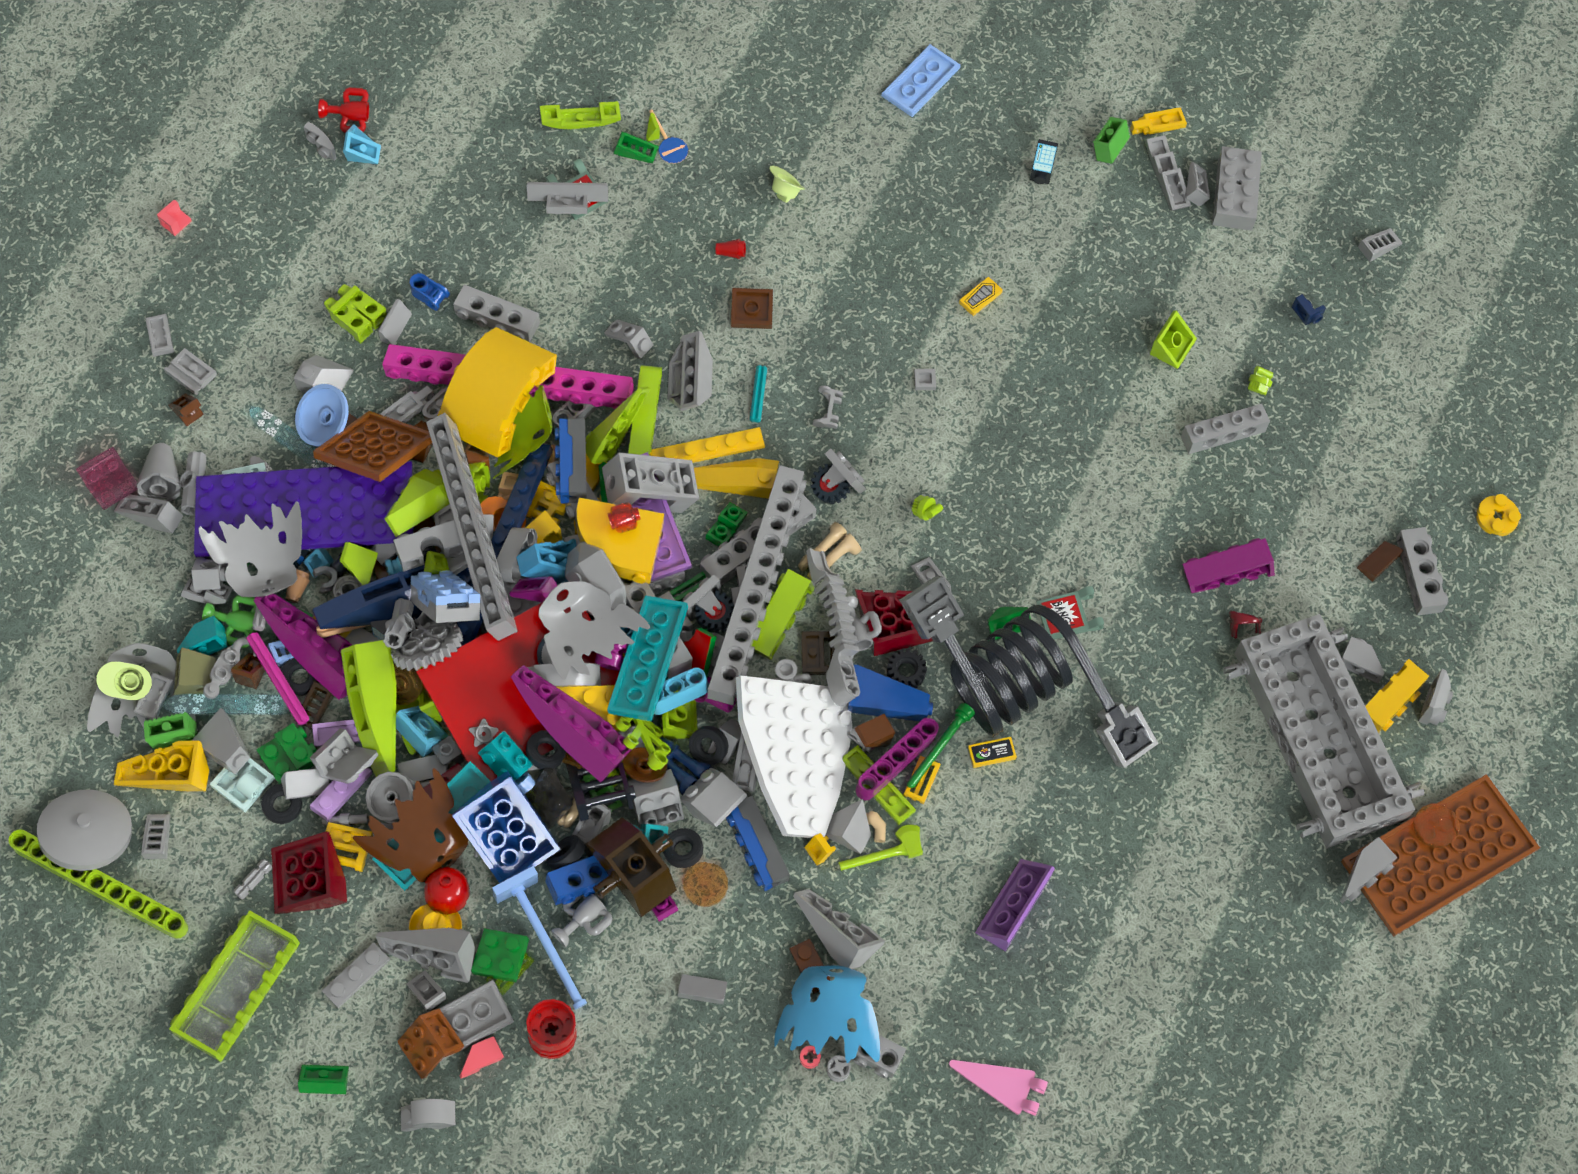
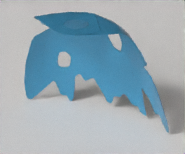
M816 966L803 970L791 992L794 1004L786 1005L775 1032V1047L780 1039L785 1040L789 1030L794 1026L790 1047L792 1051L808 1040L809 1044L815 1047L816 1054L819 1055L830 1036L837 1040L841 1035L844 1038L845 1060L847 1063L856 1057L860 1045L875 1062H878L880 1060V1040L876 1017L871 1002L860 996L867 979L865 975L844 966ZM830 969H841V970H843V972L835 973V972H831V971H829V970H830ZM827 976L835 977L833 981L827 980ZM818 987L820 991L818 999L815 1002H810L812 988ZM850 1018H854L856 1021L857 1029L855 1032H850L847 1028V1021Z

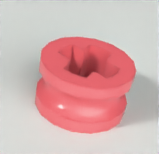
M806 1046L802 1049L800 1063L805 1068L812 1069L820 1063L821 1054H816L814 1046ZM808 1052H813V1055H816L817 1058L813 1059V1063H808V1059L804 1060L803 1056H807Z

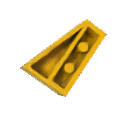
M1410 659L1404 663L1401 670L1396 675L1394 674L1390 681L1365 706L1378 733L1381 730L1386 732L1394 723L1391 719L1395 715L1400 717L1408 708L1405 705L1409 701L1414 703L1422 694L1419 690L1429 675Z

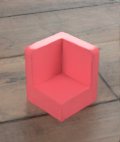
M173 200L157 214L160 224L174 236L192 221L189 216L180 210L176 200Z

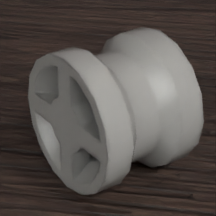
M841 1055L832 1057L827 1066L829 1078L834 1082L846 1080L850 1074V1062L847 1063L845 1057Z

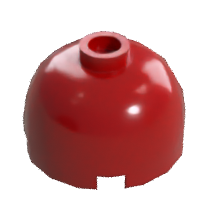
M450 867L439 868L426 879L424 897L426 904L431 910H437L448 915L458 912L467 904L466 901L470 896V887L467 878L461 871Z

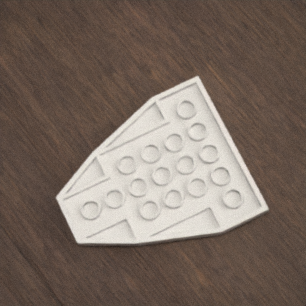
M749 676L736 677L738 722L760 788L782 835L813 838L821 833L825 837L842 786L846 766L842 758L849 752L851 739L848 737L852 730L851 711H848L849 703L841 707L836 705L831 698L828 686Z

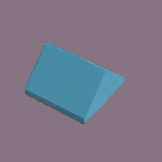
M419 706L399 710L396 714V729L422 757L430 754L434 745L449 736L433 718L422 712Z

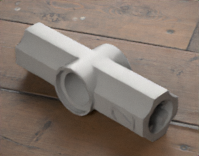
M193 451L188 453L186 471L179 480V484L183 488L181 512L186 515H195L196 476H205L207 459L206 455L202 452Z

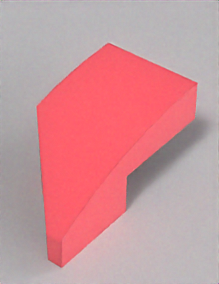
M494 1036L472 1045L459 1075L461 1079L503 1059L504 1056Z

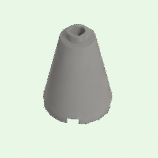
M157 443L150 448L138 478L139 496L153 499L166 498L165 501L170 502L180 495V481L172 448L165 443Z

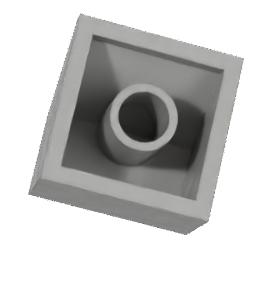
M710 768L701 774L700 779L694 785L686 789L685 794L680 800L692 816L717 827L747 797V794L722 772Z

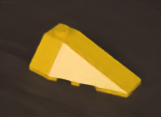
M755 458L695 467L694 473L697 489L769 499L778 472L779 461Z

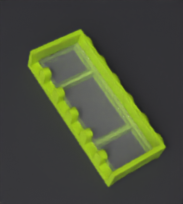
M250 910L247 915L241 917L234 934L226 939L222 952L213 958L211 968L207 974L201 976L197 984L198 987L193 994L186 998L184 1008L173 1017L170 1023L171 1027L169 1030L175 1036L212 1056L219 1062H222L300 944L296 936Z

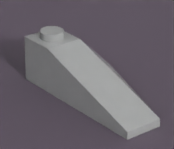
M810 889L794 893L793 897L830 956L838 962L839 966L851 969L861 967L884 945L885 941L864 923L860 927L849 921L851 915L846 912L833 911L831 909L832 903Z

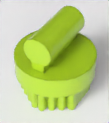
M1256 366L1254 374H1251L1249 377L1248 390L1266 395L1268 388H1271L1273 383L1271 381L1273 372Z
M922 495L914 499L913 507L911 508L915 516L925 521L933 518L943 510V506L939 503L936 504L934 498Z

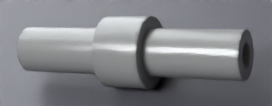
M341 813L340 816H333L328 822L350 827L351 824L368 823L369 816L368 814L351 815L350 813ZM322 818L323 826H327L328 822Z

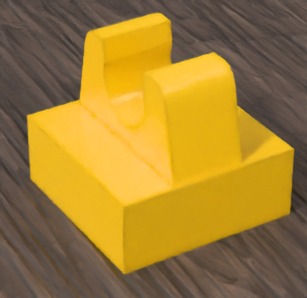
M821 833L815 835L804 847L816 865L823 863L836 850L835 846L830 847L828 844V836L823 837Z

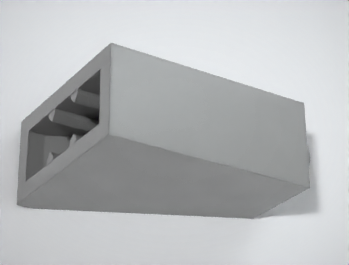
M222 708L216 712L192 740L202 743L206 757L235 775L250 759L233 720Z

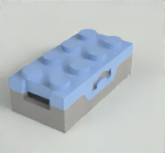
M440 571V574L433 575L430 572H419L418 575L411 576V602L435 623L480 620V593L461 580L452 571Z

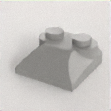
M1441 669L1430 684L1418 722L1426 725L1431 723L1436 726L1439 722H1444L1447 711L1444 710L1445 705L1450 703L1453 692L1450 691L1451 684L1446 670Z

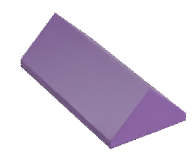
M1020 859L975 933L1006 952L1049 882L1055 868L1050 865Z

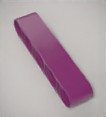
M931 718L921 720L860 776L855 792L858 798L865 801L872 799L935 740L938 732L937 722ZM923 730H928L931 734H927ZM908 743H913L916 747H910ZM893 757H898L902 761H896ZM878 771H884L887 775H881ZM862 785H869L872 789H866Z

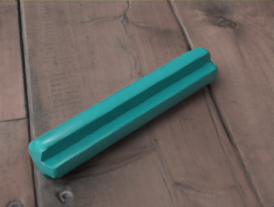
M758 365L756 367L750 411L751 422L759 423L761 421L767 376L766 366Z

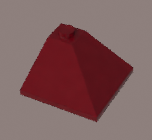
M328 831L271 848L275 914L325 909L347 903L346 879Z

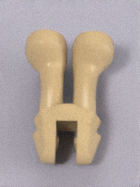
M834 522L830 526V533L816 548L812 549L819 552L824 551L825 553L837 541H841L826 556L829 568L847 552L857 555L862 551L856 539L850 533L847 535L846 529L838 522ZM804 555L798 564L801 571L809 567L807 555ZM809 572L808 575H807V577H808L810 580H812L811 575H810V572Z

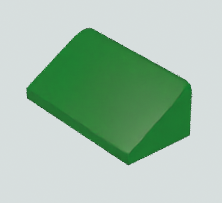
M302 1065L298 1079L299 1093L346 1094L349 1066Z

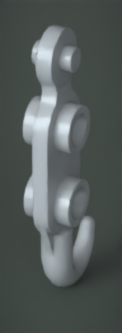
M246 637L237 639L232 646L220 654L209 675L211 683L206 684L203 689L205 697L209 699L216 698L219 694V686L227 684L232 676L231 668L240 661L241 647L246 644L249 645Z

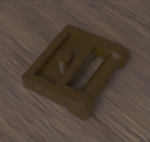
M829 631L801 632L802 674L826 675L829 666H824V641L831 642L835 639V636H830ZM830 647V662L835 650L834 647Z

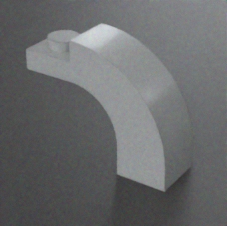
M585 663L590 675L580 674L571 666L566 680L561 679L553 664L527 667L555 687L601 686L599 664Z

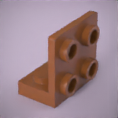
M440 1008L418 1016L398 1040L399 1046L421 1079L426 1078L444 1057L460 1052L464 1047Z

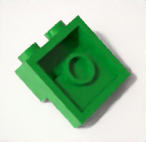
M294 723L274 734V739L256 749L278 784H281V778L285 772L308 770L313 767L314 764L310 757L317 751L313 743L308 745L305 741L307 735L301 726L296 727Z

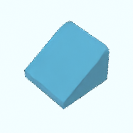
M319 548L315 549L303 562L312 574L315 568L321 566L330 567L334 560L326 549Z

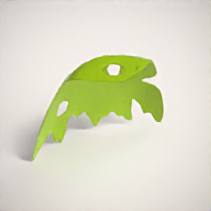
M540 385L538 390L535 391L534 397L530 395V399L522 413H517L513 422L516 424V428L512 438L511 449L498 457L494 467L510 459L512 460L501 468L500 472L493 479L522 461L530 452L532 453L537 450L552 432V415L543 385ZM539 430H544V435L533 440V436Z

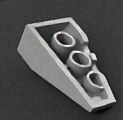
M437 928L378 932L376 935L379 946L385 953L404 961H409L412 958L421 964V968L426 970L430 966L442 971L440 976L465 983H468L470 980L475 946L470 932L466 930Z

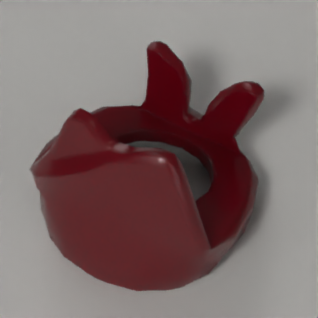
M1232 610L1229 611L1231 637L1237 638L1238 624L1255 623V633L1261 634V617Z

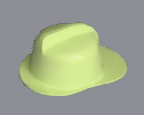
M770 166L769 169L774 175L772 190L780 200L787 203L790 199H794L801 189L805 190L797 179L787 171L777 166Z
M109 662L99 669L97 685L108 696L138 700L149 693L152 679L149 672L139 665Z

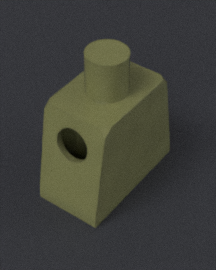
M181 648L176 657L173 695H204L203 689L205 685L211 683L209 675L216 663V658L190 649Z

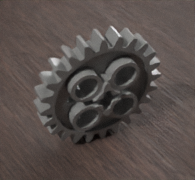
M428 622L426 626L419 625L418 629L407 634L401 647L391 649V656L396 666L402 670L407 668L410 671L412 668H415L417 671L422 666L426 669L430 664L435 666L436 662H443L444 657H451V652H457L456 647L461 646L460 642L463 641V635L457 624H453V622H443L440 624L435 622L430 624Z

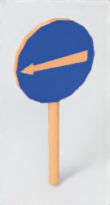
M656 117L660 132L665 139L659 146L660 157L668 163H680L688 155L687 144L679 138H668Z

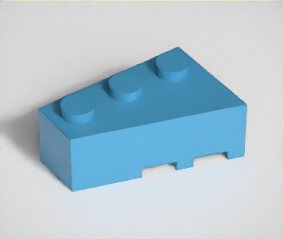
M576 539L566 542L561 540L557 543H538L526 549L516 557L521 576L528 578L552 576L557 585L569 582L565 576L568 553L577 546Z

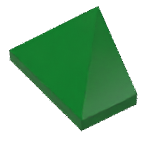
M1028 607L998 608L987 620L990 634L997 629L1003 628L1013 618L1021 616ZM1013 625L1012 631L1016 633L1021 632L1020 626Z

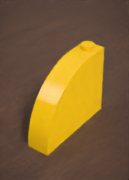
M579 498L577 505V533L580 543L586 542L603 549L620 578L633 580L639 584H650L664 525V513Z

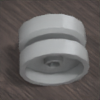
M396 772L380 774L372 780L367 789V808L373 816L389 824L399 822L395 799L401 802L406 800L413 801V790H415L416 782Z

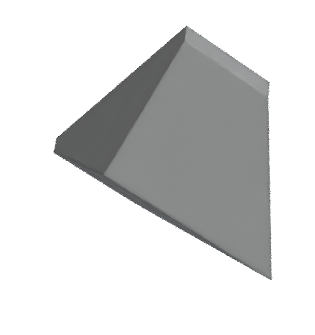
M863 799L834 813L825 835L860 855L871 837Z

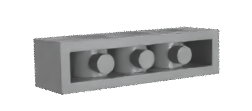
M463 285L453 303L455 314L459 318L473 320L481 327L500 328L528 342L531 341L540 324L539 313L467 285Z
M1258 404L1186 425L1181 439L1188 454H1192L1264 433L1270 420L1263 405Z
M1426 527L1401 530L1396 537L1398 547L1404 550L1401 554V559L1416 614L1440 613L1448 604V596L1443 591V578L1441 573H1438L1437 557L1431 548V536L1427 534ZM1414 550L1420 551L1421 554L1416 553ZM1420 569L1425 570L1426 573H1422ZM1425 588L1430 589L1432 593L1427 592Z

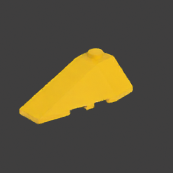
M177 741L172 743V746L164 749H155L153 753L144 756L138 755L117 763L114 785L175 791H206L209 767L202 743L200 741Z

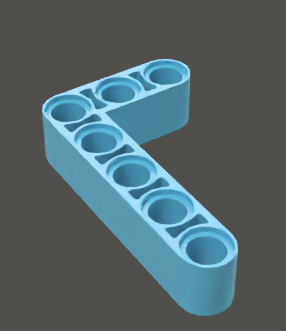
M620 627L631 638L633 630L627 627ZM692 668L664 681L654 714H664L705 695L708 692L709 682L704 671L700 668Z

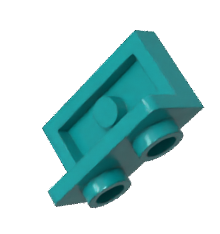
M505 731L478 752L497 777L508 771L513 779L517 780L533 766L531 761Z

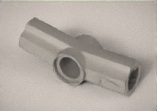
M401 598L395 601L392 619L385 623L386 632L383 642L387 647L394 649L401 647L407 634L415 630V622L412 618L414 605L410 600Z

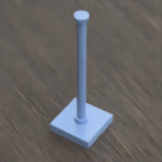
M534 866L492 887L493 897L497 904L511 896L517 897L573 1000L574 1009L577 1010L586 1005L587 1002L579 994L524 892L526 888L538 882V873Z

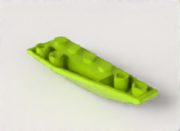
M383 640L355 644L341 650L347 695L359 739L363 748L376 750L378 753V757L371 765L376 777L386 772H395L396 674L391 656V647H387Z

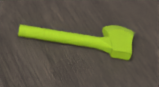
M917 825L902 826L895 833L901 842L900 845L838 862L840 871L894 856L904 855L908 856V858L923 855L920 842V827Z

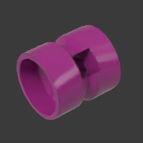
M614 644V649L611 651L612 659L597 653L594 664H599L600 667L620 671L624 660L622 655L626 653L629 644Z

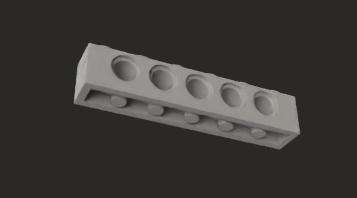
M801 492L798 497L801 499L798 511L794 510L793 514L796 518L793 529H788V535H792L816 517V508ZM763 518L754 520L748 529L739 531L730 542L722 543L712 555L707 554L704 556L700 563V572H704L705 577L708 578L715 575L720 580V585L722 586L736 575V567L745 566L746 568L755 544V540L752 538L757 537ZM767 545L768 548L775 547L773 545ZM744 549L745 552L738 553L735 550ZM720 561H727L728 564H727V565H720L719 562H720Z

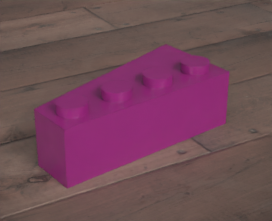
M1256 538L1250 540L1248 544L1241 546L1233 545L1225 551H1214L1207 554L1206 557L1199 559L1191 558L1182 564L1191 594L1219 588L1220 583L1225 585L1237 584L1242 578L1249 579V581L1256 580L1259 575L1267 573L1268 577L1275 576L1274 560L1266 538Z

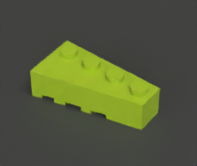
M790 569L787 570L786 574L782 573L777 582L779 586L776 592H772L771 600L766 608L765 619L763 622L759 621L758 627L761 630L758 641L753 640L752 644L755 647L754 652L769 660L773 658L786 636L783 633L784 630H789L796 619L795 612L802 611L805 606L806 594L811 595L814 591L811 580Z

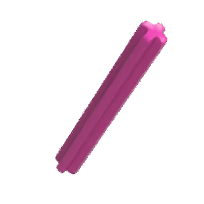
M257 632L251 633L246 637V640L297 724H306L309 721V716L259 634Z

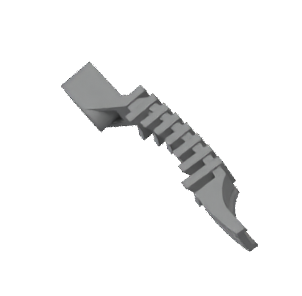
M809 548L806 552L812 582L816 585L823 579V582L814 589L815 594H821L819 596L820 601L826 600L823 603L824 608H831L826 612L828 617L833 616L828 621L829 626H836L829 631L830 636L838 637L829 642L830 647H834L835 650L829 669L826 671V679L832 700L841 707L860 695V688L852 661L853 656L859 652L858 646H854L858 641L857 636L854 635L856 631L855 626H852L854 619L853 616H850L852 610L848 606L849 598L845 597L847 591L846 588H843V579H840L839 574H834L829 569L824 551L819 552Z

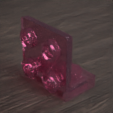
M113 446L76 468L83 483L103 510L138 490L137 481L123 464Z

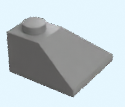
M315 355L303 361L294 376L297 390L305 393L319 384H330L342 391L354 370Z

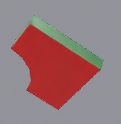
M699 628L696 629L694 636L689 641H682L693 658L692 668L702 669L707 677L717 636Z

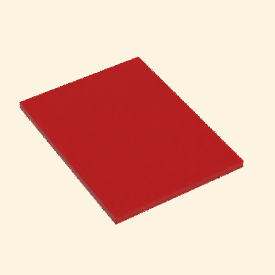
M565 589L558 593L557 600L563 601L566 599L569 593L568 590ZM543 602L514 617L517 632L499 641L487 632L457 649V652H451V657H444L443 662L438 661L435 666L430 664L426 669L423 667L416 671L467 764L471 761L490 781L496 779L497 775L478 754L486 744L483 743L475 747V736L469 731L470 728L478 727L482 719H485L490 727L498 728L499 730L493 736V739L505 731L525 755L529 738L538 731L546 730L523 699L511 678L523 665L525 667L539 665L537 661V648L544 635L550 632L543 625L538 615L539 608ZM570 607L564 609L565 613H569L571 611ZM587 611L582 612L584 619L592 621ZM591 651L589 656L583 654L582 659L584 663L594 664L597 653ZM600 667L601 686L615 685L620 671ZM542 743L538 746V752L541 755L554 749L548 743Z

